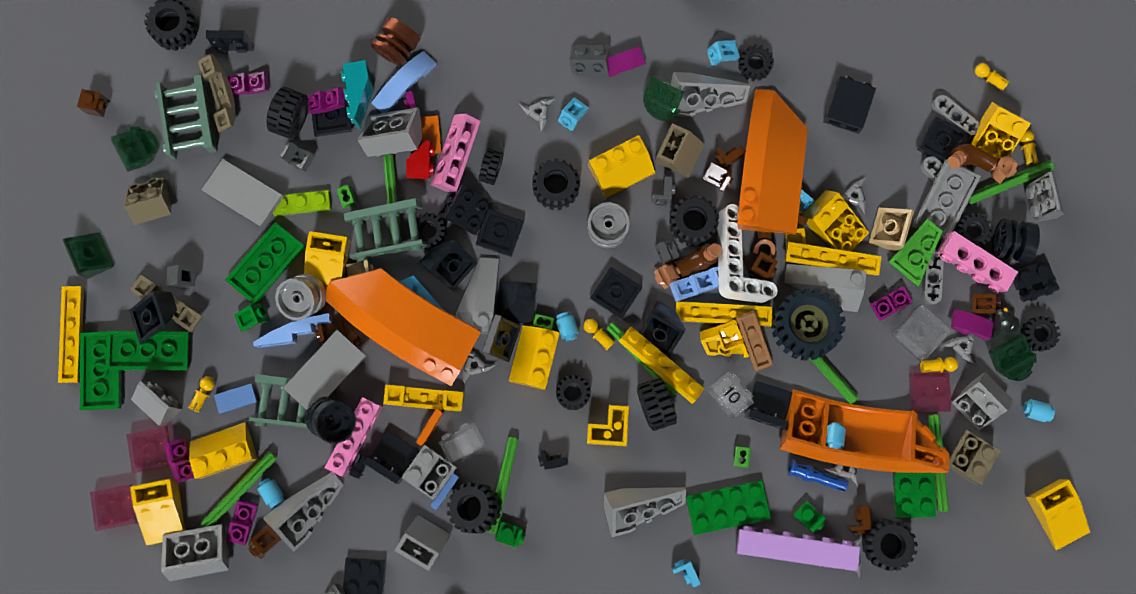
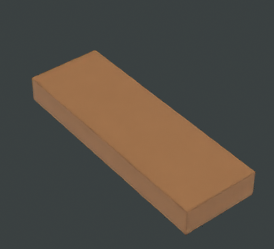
M755 311L736 316L754 371L772 366L773 362Z

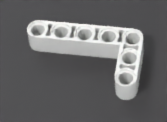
M730 204L718 213V245L722 249V254L718 257L719 292L724 298L764 303L777 295V287L770 281L743 277L742 230H738L737 227L739 207L735 204Z

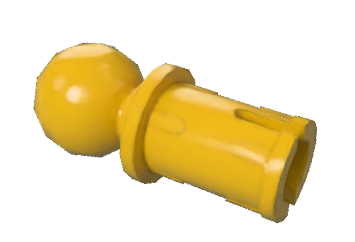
M980 63L975 68V74L978 77H986V83L990 82L1001 91L1009 83V80L999 75L996 70L991 72L990 67L985 63Z
M1027 130L1020 140L1024 144L1021 150H1024L1026 165L1039 163L1035 149L1037 144L1032 143L1034 133L1031 130Z
M585 320L583 324L584 330L587 333H593L592 339H596L607 351L615 341L603 331L604 328H598L596 320Z
M940 357L935 360H921L920 362L922 373L933 371L942 373L943 369L953 372L958 368V361L954 357H947L944 361Z
M205 376L200 380V390L195 389L196 393L188 406L189 409L200 412L206 398L210 397L207 395V392L215 387V381L212 377Z

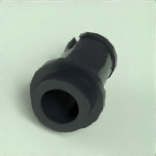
M360 453L357 454L352 468H349V475L358 479L364 475L362 472L366 465L363 463L367 456Z

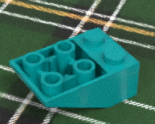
M366 60L343 64L344 70L341 71L342 81L345 82L347 88L344 89L345 100H348L349 107H346L347 115L351 119V123L356 125L357 129H361L374 92L372 74Z

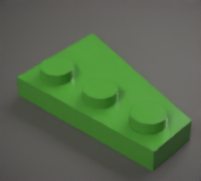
M927 219L905 243L904 247L889 261V264L919 287L942 230Z

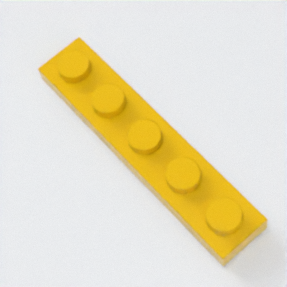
M787 242L784 261L818 267L866 271L868 275L878 276L882 256Z
M62 286L58 383H80V333H82L84 301V287Z
M676 302L675 312L681 322L725 324L736 320V316L754 310L760 326H772V307Z
M632 326L619 340L623 346L690 403L693 404L705 389Z

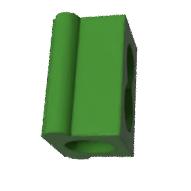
M345 185L337 188L343 209L357 204L351 186ZM345 191H347V196L350 197L348 202H345L346 197L343 195Z
M536 313L533 327L552 330L555 318ZM543 319L544 322L550 321L551 324L549 326H546L544 323L539 325L537 321Z
M736 446L733 466L749 468L751 448ZM741 450L745 452L743 464L739 462Z

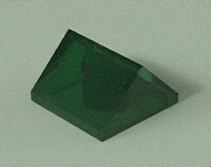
M100 232L63 239L77 275L89 279L114 267Z

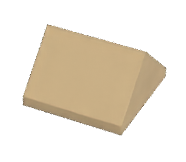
M879 208L869 243L895 252L902 249L905 245L914 211L909 209Z

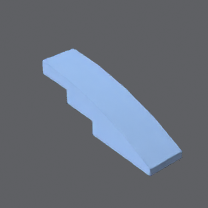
M743 262V277L748 278L749 275ZM718 266L670 283L675 301L677 302L719 288Z
M328 313L291 322L254 341L253 345L257 348L297 343V335L315 333L314 326L320 323L327 324L333 322V316Z

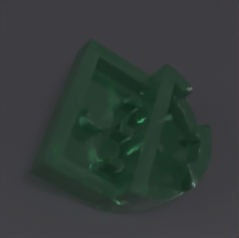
M652 76L644 93L643 103L647 112L659 121H667L677 117L681 110L678 107L685 91Z
M139 126L130 127L127 132L111 137V142L127 172L149 165L157 154L158 141L150 130L146 131Z
M1021 333L988 351L995 370L1003 377L1014 381H1022L1032 374L1033 364L1037 362L1036 354L1031 352L1026 336Z

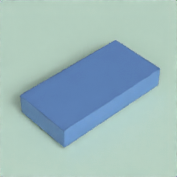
M252 383L214 395L219 414L258 402Z
M455 473L451 475L438 496L431 503L433 509H439L460 476Z

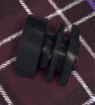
M1002 218L998 222L993 235L992 252L994 257L1007 260L1013 257L1016 261L1031 262L1035 258L1040 242V228L1038 224L1025 221L1018 223L1016 220L1010 221L1009 219Z
M323 396L315 399L308 406L305 413V423L309 431L318 438L330 444H338L346 441L352 435L356 426V417L350 406L333 397Z

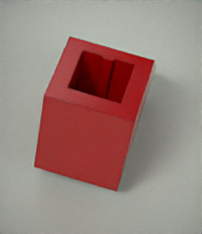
M426 140L406 159V178L430 179L431 175H434L435 165L431 163V159L435 155V144H432V140Z

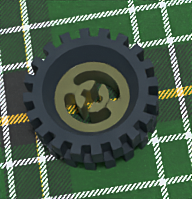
M805 288L802 292L799 289L792 295L790 294L777 307L772 317L775 319L772 321L771 328H776L772 335L773 338L778 336L779 340L776 344L778 347L783 344L785 347L783 352L785 354L791 351L793 353L792 358L797 359L801 356L803 361H807L809 358L816 360L826 355L843 338L841 334L845 332L846 326H841L846 321L845 316L840 317V313L843 312L842 307L836 308L835 304L838 301L835 298L830 301L828 299L830 294L827 292L820 295V289L815 288L812 292H810V288ZM800 314H806V316H804L795 325L796 316ZM818 327V334L816 337H805L810 335Z

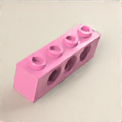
M465 113L454 115L430 185L445 192H457L481 122L480 120Z
M955 231L945 235L936 251V254L941 256V260L957 266V270L962 273H968L974 281L987 285L988 289L994 293L1008 291L1018 271ZM958 250L962 253L961 258L958 256ZM974 260L977 261V268L974 266ZM990 270L993 272V278L990 276Z
M362 397L354 412L356 417L355 429L346 441L336 445L325 466L326 469L341 477L347 476L349 468L352 467L357 454L360 452L383 409L382 406Z

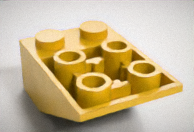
M992 102L980 121L979 128L971 145L989 152L998 158V162L1002 157H1010L1031 123Z
M826 190L803 213V216L808 218L806 223L808 227L832 249L852 251L869 234L838 192Z
M309 231L305 251L304 274H311L317 277L323 283L325 290L330 281L345 278L346 264L351 245L349 238Z
M175 479L130 487L133 508L146 545L162 542L163 535L185 531L179 486Z
M1059 479L1026 497L1055 550L1090 533L1080 498L1069 479Z

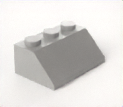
M419 108L368 116L358 138V142L367 157L417 150L422 139Z
M222 524L163 535L161 572L169 581L229 570V550Z

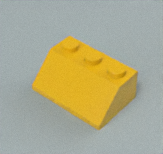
M639 135L588 162V167L605 199L655 174L648 150Z
M522 326L508 381L546 391L560 332L539 327Z
M246 422L190 441L189 461L195 479H203L258 459Z

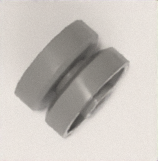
M611 202L601 203L589 214L587 222L588 236L598 247L605 249L615 248L622 244L627 237L630 226L629 216L625 209L618 204Z
M300 274L282 282L275 294L276 305L279 311L291 320H303L319 312L324 307L327 299L323 283L311 274Z

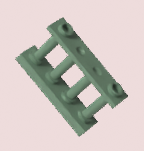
M202 75L193 76L194 83L190 86L168 90L160 82L156 83L155 97L159 101L165 140L163 150L172 160L177 159L175 151L202 146L210 153L217 152L207 82L203 79ZM188 93L196 94L197 101L195 103L175 107L168 106L167 97ZM195 110L199 112L200 118L197 121L171 125L170 115ZM197 128L202 130L203 136L200 139L174 143L173 133Z
M413 198L344 213V220L354 225L358 253L349 254L350 258L357 260V262H364L368 258L406 250H411L412 252L423 250L422 247L428 246V242L419 240L415 215L417 210L423 209L422 201ZM400 213L408 214L412 242L401 244L397 218ZM387 216L390 218L393 246L383 247L380 220L381 217ZM370 220L372 222L376 249L365 251L362 224L363 221Z
M256 374L255 382L261 383L262 392L258 418L249 417V421L255 422L254 426L266 427L267 423L307 428L306 424H304L306 409L300 403L296 422L285 421L289 393L283 387L292 378ZM273 385H278L281 389L277 420L266 419L270 388Z

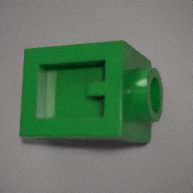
M263 304L249 305L234 314L241 332L247 331L259 323L269 321L267 310Z
M805 501L792 514L810 532H818L825 525L826 517L821 515L808 501Z
M501 521L495 541L517 548L518 544L523 545L526 534L522 533L524 528Z

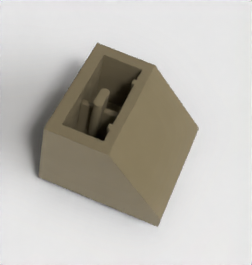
M672 123L656 156L655 163L689 178L705 144L690 131Z
M164 177L152 178L141 184L135 183L127 188L124 208L133 225L171 215L172 203Z
M965 430L949 458V467L970 483L982 485L1001 451L968 430Z

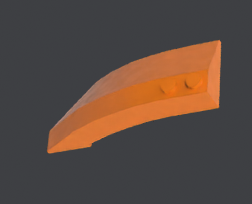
M755 89L745 153L737 227L738 230L796 235L808 128L774 90Z
M382 268L351 275L343 279L332 280L326 289V302L353 326L402 360L452 386L481 333V330L421 297Z
M795 389L792 390V397L785 418L788 423L786 429H782L780 450L819 461L861 469L900 473L949 472V453L945 448L939 446L935 441L936 437L929 428L921 424L914 410L902 411L865 407L826 399ZM831 423H840L843 425L842 427L846 428L844 448L842 450L826 446L827 426L831 425Z

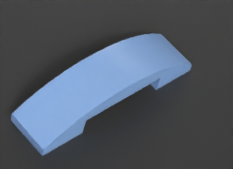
M424 51L419 53L386 83L372 101V105L381 113L390 112L398 104L397 101L422 76L425 77L437 63Z

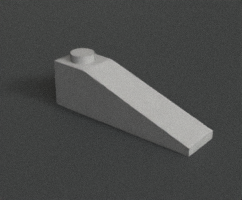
M673 72L670 85L671 115L691 117L695 116V113L702 111L710 112L714 108L722 106L726 108L746 103L750 84L695 73Z
M480 257L456 312L457 318L481 330L480 334H489L490 326L495 316L499 259Z
M786 264L784 284L797 290L800 289L801 292L805 288H810V292L815 288L820 289V295L827 292L830 294L828 297L830 301L834 298L838 301L835 304L836 308L841 306L843 311L858 312L865 291L867 272L844 268Z
M331 472L278 504L263 519L294 552L309 539L313 533L311 531L317 521H321L322 513L327 506L332 504L344 485L335 473Z
M685 487L622 488L604 493V510L611 536L615 537L636 530L635 526L643 522L647 524L652 522L651 518L658 514L665 515L685 505Z

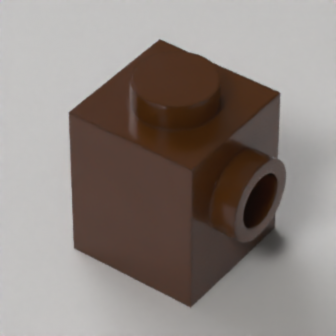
M82 89L77 107L87 114L104 117L109 99L100 92Z
M761 252L748 272L761 280L772 279L777 271L775 266L778 261Z

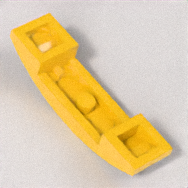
M385 385L383 404L462 412L463 392Z

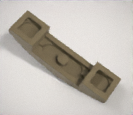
M209 54L199 60L198 63L203 79H209L218 112L213 114L218 132H223L234 126V97L223 68L215 56Z
M143 275L139 276L130 289L131 292L142 299L152 291L168 292ZM173 296L177 310L172 319L192 333L203 316Z

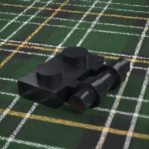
M1048 260L1016 270L1018 273L1013 283L1016 291L1024 288L1025 294L1020 295L1022 302H1032L1040 296H1049L1054 291L1059 290L1057 283L1050 285L1048 279L1054 278ZM1039 283L1041 288L1034 290L1032 285Z

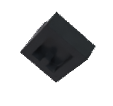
M541 450V455H538L540 467L544 466L545 470L568 465L566 457L562 458L561 454L551 456L550 461L546 459L545 450Z

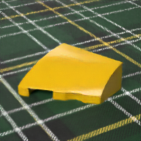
M736 320L700 332V339L707 355L716 356L720 354L731 357V354H743V358L749 357Z

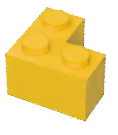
M609 405L607 425L588 424L587 444L627 446L629 406Z

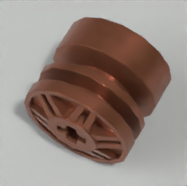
M388 17L381 27L385 35L377 33L375 37L377 40L372 41L371 47L385 60L403 67L407 62L406 59H409L411 56L406 49L414 51L421 38L405 23Z

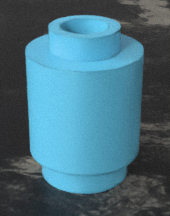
M571 312L557 315L556 324L561 339H566V342L577 339V335L580 332Z
M1034 399L1025 402L1022 409L1026 418L1041 422H1051L1055 415V408L1049 403Z
M831 423V425L827 426V447L840 450L844 448L846 428L842 427V424Z
M267 478L259 483L260 487L257 490L265 504L269 505L271 509L285 501L283 498L284 494L275 479L270 480V478Z

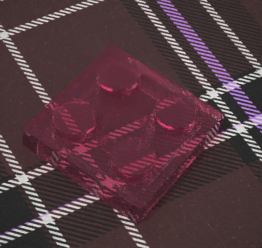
M909 373L910 411L951 412L949 373Z
M168 427L126 434L132 473L170 466L165 449V442L170 441Z
M132 484L90 492L95 531L137 523L130 489Z

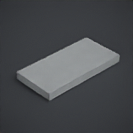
M224 159L221 160L202 188L203 192L262 228L284 197Z
M946 159L911 228L918 230L928 219L942 230L939 241L942 242L947 233L954 231L981 175L962 166L953 169L948 165Z
M336 330L283 389L307 410L308 406L315 399L323 396L330 397L366 358V355L342 333Z

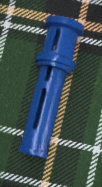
M792 459L787 472L788 476L794 475L802 478L805 482H817L842 492L847 490L848 480L818 471L812 465L800 464L795 459Z

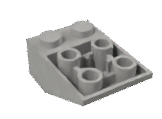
M1048 172L1026 186V197L1030 201V214L1034 218V222L1056 219L1064 215L1056 178L1052 172Z

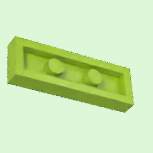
M325 190L283 195L284 197L273 212V215L282 216L331 210L330 192Z

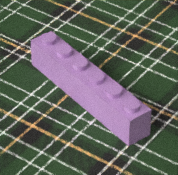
M744 526L743 529H738L736 553L858 571L860 547L854 546L855 542L843 540L842 544L835 543V539L823 537V540L819 541L815 540V536L803 534V538L795 537V533L783 532V535H777L775 530L763 529V532H757L755 527Z

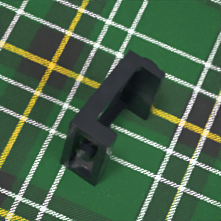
M840 76L836 82V89L823 122L859 134L864 128L876 87L867 82L855 81L850 76Z

